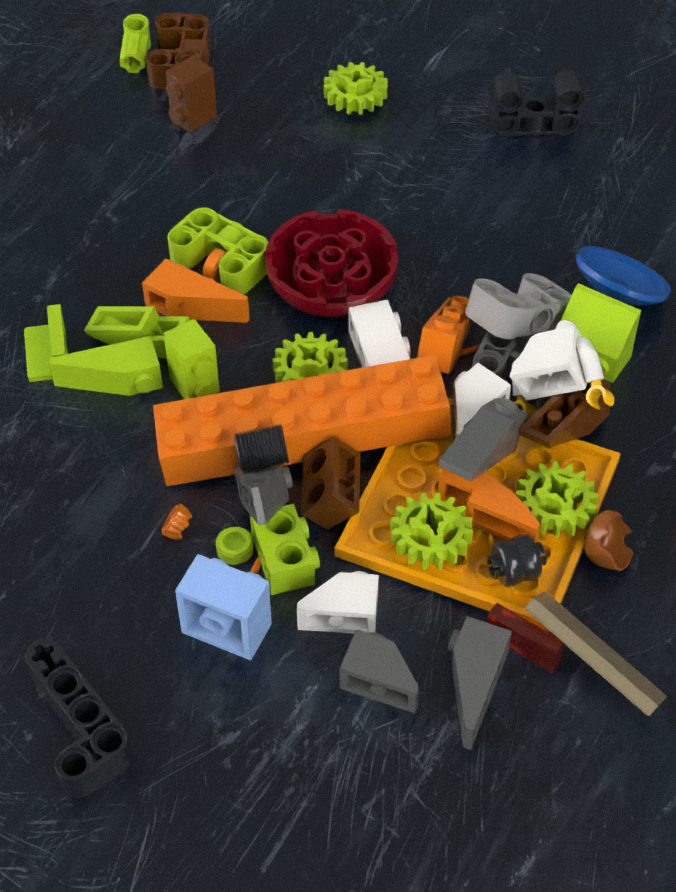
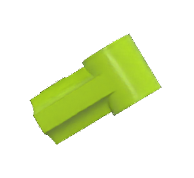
M131 14L123 20L124 35L120 53V67L125 68L128 73H139L141 69L145 68L146 55L151 46L149 21L142 14Z

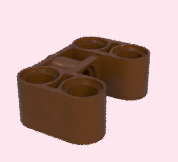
M163 13L156 17L155 27L159 49L152 50L146 55L148 81L151 87L166 90V70L193 55L207 65L209 64L211 48L209 19L200 14Z

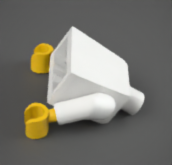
M562 320L557 324L555 330L533 335L521 355L512 364V371L509 376L512 379L513 396L517 397V401L514 403L517 404L518 409L527 412L525 420H528L538 411L534 405L527 403V400L584 390L587 383H590L591 388L587 391L586 400L592 407L600 410L598 399L601 395H603V400L607 405L613 406L615 398L613 393L602 387L601 380L604 379L599 356L593 344L588 338L581 335L577 326L571 321Z

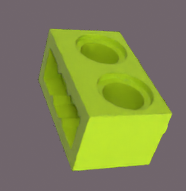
M294 504L283 506L263 525H258L250 515L251 535L257 554L260 557L265 579L269 581L271 596L315 585V569L320 568L318 552L315 546L309 547L306 540L309 539L305 517H298Z

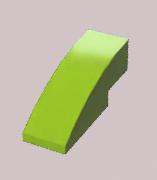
M98 306L84 331L88 336L110 345L151 336L157 357L167 359L163 333L190 321L189 316H159L154 306Z

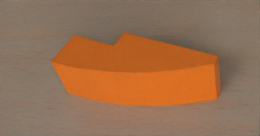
M442 470L439 475L438 493L441 495V500L447 501V499L453 497L455 498V506L464 505L466 507L465 517H472V526L505 540H511L520 534H528L534 539L535 543L538 541L540 523L529 508L496 478L484 472L473 481H469L449 470Z

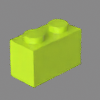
M193 319L164 332L169 379L183 398L189 399L220 392L216 347L197 321Z

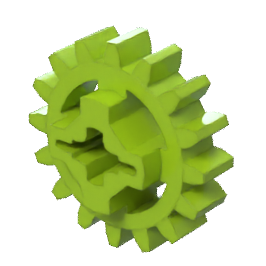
M349 62L346 68L338 65V71L330 70L329 77H324V98H327L328 105L336 104V111L345 108L347 109V114L357 111L359 115L363 114V109L373 112L374 105L381 107L383 100L387 99L388 79L383 78V71L375 72L374 65L369 68H365L363 62L359 65Z
M309 332L307 338L303 339L299 334H295L294 342L287 339L283 340V348H276L275 358H273V372H275L276 383L348 370V358H346L345 348H338V340L336 339L327 342L326 334H322L319 338H314L313 332ZM291 362L292 367L289 369L288 365Z
M554 461L551 469H547L543 463H540L537 473L528 469L525 479H519L516 496L529 508L540 523L541 535H544L549 529L553 530L555 538L560 537L561 530H566L570 536H574L576 526L585 530L589 519L595 517L599 495L594 492V481L585 482V471L575 474L572 472V464H569L565 469H560L558 462Z
M423 492L420 493V501L416 502L411 497L406 498V508L402 506L396 507L395 517H391L390 541L391 544L397 545L396 554L398 556L408 554L407 564L412 565L419 560L422 561V569L424 570L428 568L429 563H435L436 567L440 570L443 569V561L448 560L451 564L455 565L457 564L458 554L466 556L468 544H472V517H465L466 507L464 505L457 508L454 507L455 498L450 497L446 502L441 501L440 493L436 492L433 499H428L427 495Z

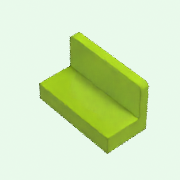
M61 304L47 306L48 325L26 327L24 329L27 375L30 382L53 379L48 358L68 354Z

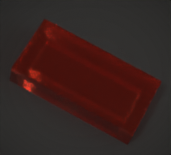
M499 603L494 605L488 613L487 623L512 631L510 649L553 673L561 662L564 643L559 638Z

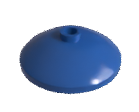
M585 246L580 248L576 255L579 270L595 290L627 305L657 304L667 300L671 292L670 285L660 274L625 254L607 248Z

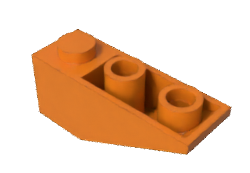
M165 259L142 282L145 306H154L157 312L165 316H189L190 320L247 323L250 320L247 296L168 259Z
M448 297L423 326L417 358L436 354L440 372L449 374L456 365L460 351L463 349L474 324V321L465 314L469 300L467 297Z

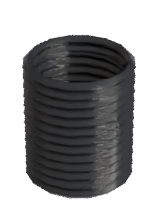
M280 423L279 425L268 426V428L265 426L253 431L250 429V431L247 430L238 434L235 432V445L240 468L243 473L250 470L254 471V469L257 470L258 468L261 469L262 467L280 465V463L282 465L285 462L289 463L284 433Z

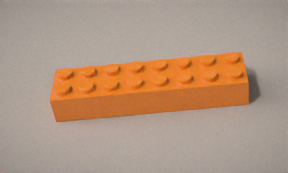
M436 354L153 405L158 456L167 487L234 475V467L240 466L234 439L235 432L238 434L239 432L250 431V429L253 431L265 426L268 428V426L279 425V423L282 425L289 463L285 462L283 466L303 462L306 453L333 437L338 438L356 451L362 452L452 435L450 405Z

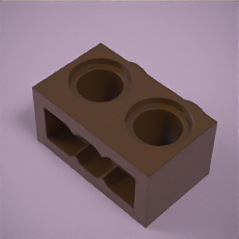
M333 437L304 455L301 515L328 530L359 513L360 453L338 438Z

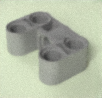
M533 273L523 275L517 294L512 293L495 281L479 278L473 283L465 314L491 334L503 339H515L516 337L555 330L572 295L546 277Z

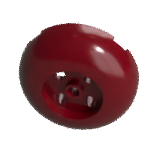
M337 209V214L318 215V210L288 220L275 231L266 247L265 264L270 283L285 302L297 310L310 315L337 318L348 316L349 307L378 302L384 297L396 277L398 254L394 238L376 220L364 214L343 209Z

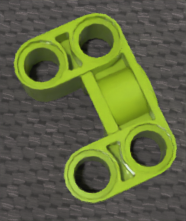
M201 207L193 210L168 233L170 261L184 265L188 269L196 266L203 258L209 256L217 248L227 252L219 260L220 284L232 290H237L243 295L267 274L265 264L267 239L246 229L238 222L227 219L210 208Z

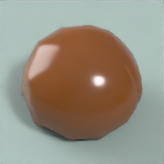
M606 510L599 513L589 522L584 536V549L587 557L594 564L605 569L621 572L628 567L633 556V550L624 543V537L632 531L622 521V515L619 512Z

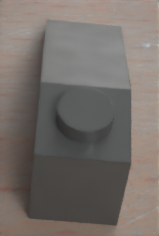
M504 398L491 400L478 410L440 458L438 466L469 481H473L514 451L520 436L519 428L524 424L527 412L518 409L517 404L511 400Z
M280 463V465L262 467L261 469L245 471L244 473L241 471L240 466L234 467L241 504L258 525L266 524L290 500L288 488H292L293 483L288 466L283 467Z
M468 616L461 630L454 629L448 645V651L453 653L452 674L463 748L471 750L509 653L512 631Z

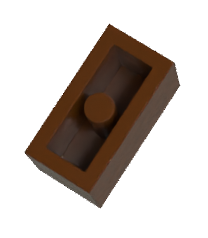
M193 55L166 70V91L170 107L169 116L176 125H180L191 133L217 117L213 68Z

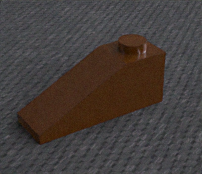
M604 379L601 380L602 387L610 391L611 382ZM587 383L584 390L553 395L519 428V435L547 448H552L591 434L609 416L610 406L604 402L603 395H601L598 399L600 410L592 407L586 400L587 391L591 388L590 383Z

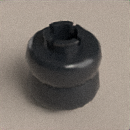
M520 534L511 540L496 541L492 545L491 556H487V564H493V566L488 567L489 573L494 580L498 578L505 587L516 586L522 581L537 580L542 574V565L544 566L547 563L546 556H540L545 554V550L539 541L535 543L534 539L528 534Z

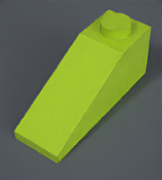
M151 336L48 358L54 386L126 396L148 393L163 388L160 364Z

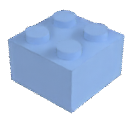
M197 554L175 590L181 632L252 660L272 624L269 581L264 580L254 572H243L230 567L220 559H209Z

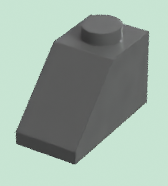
M356 629L340 666V689L415 713L418 707L419 686L395 642L388 640L379 633H366Z

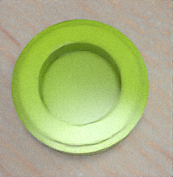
M229 527L221 531L216 538L218 557L230 565H238L248 561L254 551L253 537L250 532L242 527Z

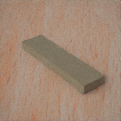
M546 591L533 597L525 607L526 611L646 715L650 716L667 698L661 690Z

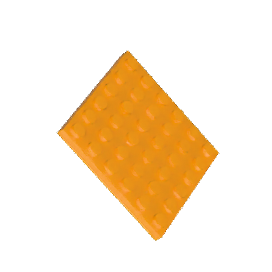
M448 398L452 435L386 448L359 500V513L350 517L334 548L335 557L550 633L544 625L526 611L525 607L533 597L544 591L557 602L562 603L584 549L586 529L584 530L576 526L574 536H570L566 530H561L559 538H555L553 530L548 529L544 535H541L539 530L538 541L545 550V554L540 556H546L547 559L546 565H542V574L537 580L522 581L513 587L503 586L498 578L494 580L488 570V567L493 566V564H487V556H491L493 543L505 539L472 526V544H468L466 556L458 554L457 564L455 565L451 564L448 560L443 561V569L440 570L436 567L435 563H429L428 568L424 570L422 569V561L419 560L412 565L407 564L408 554L398 556L396 554L397 545L391 544L390 521L391 517H395L396 507L402 506L406 508V498L408 497L417 502L420 501V493L424 492L428 499H433L436 492H438L439 475L444 469L438 466L440 458L455 441L453 399ZM520 435L514 451L485 472L496 478L516 495L519 479H525L528 469L537 473L540 463H543L547 469H551L554 461L558 462L560 469H565L569 464H572L573 473L577 474L585 471V482L594 481L595 483L594 492L599 495L595 516H597L619 463L621 453L578 439L547 448Z

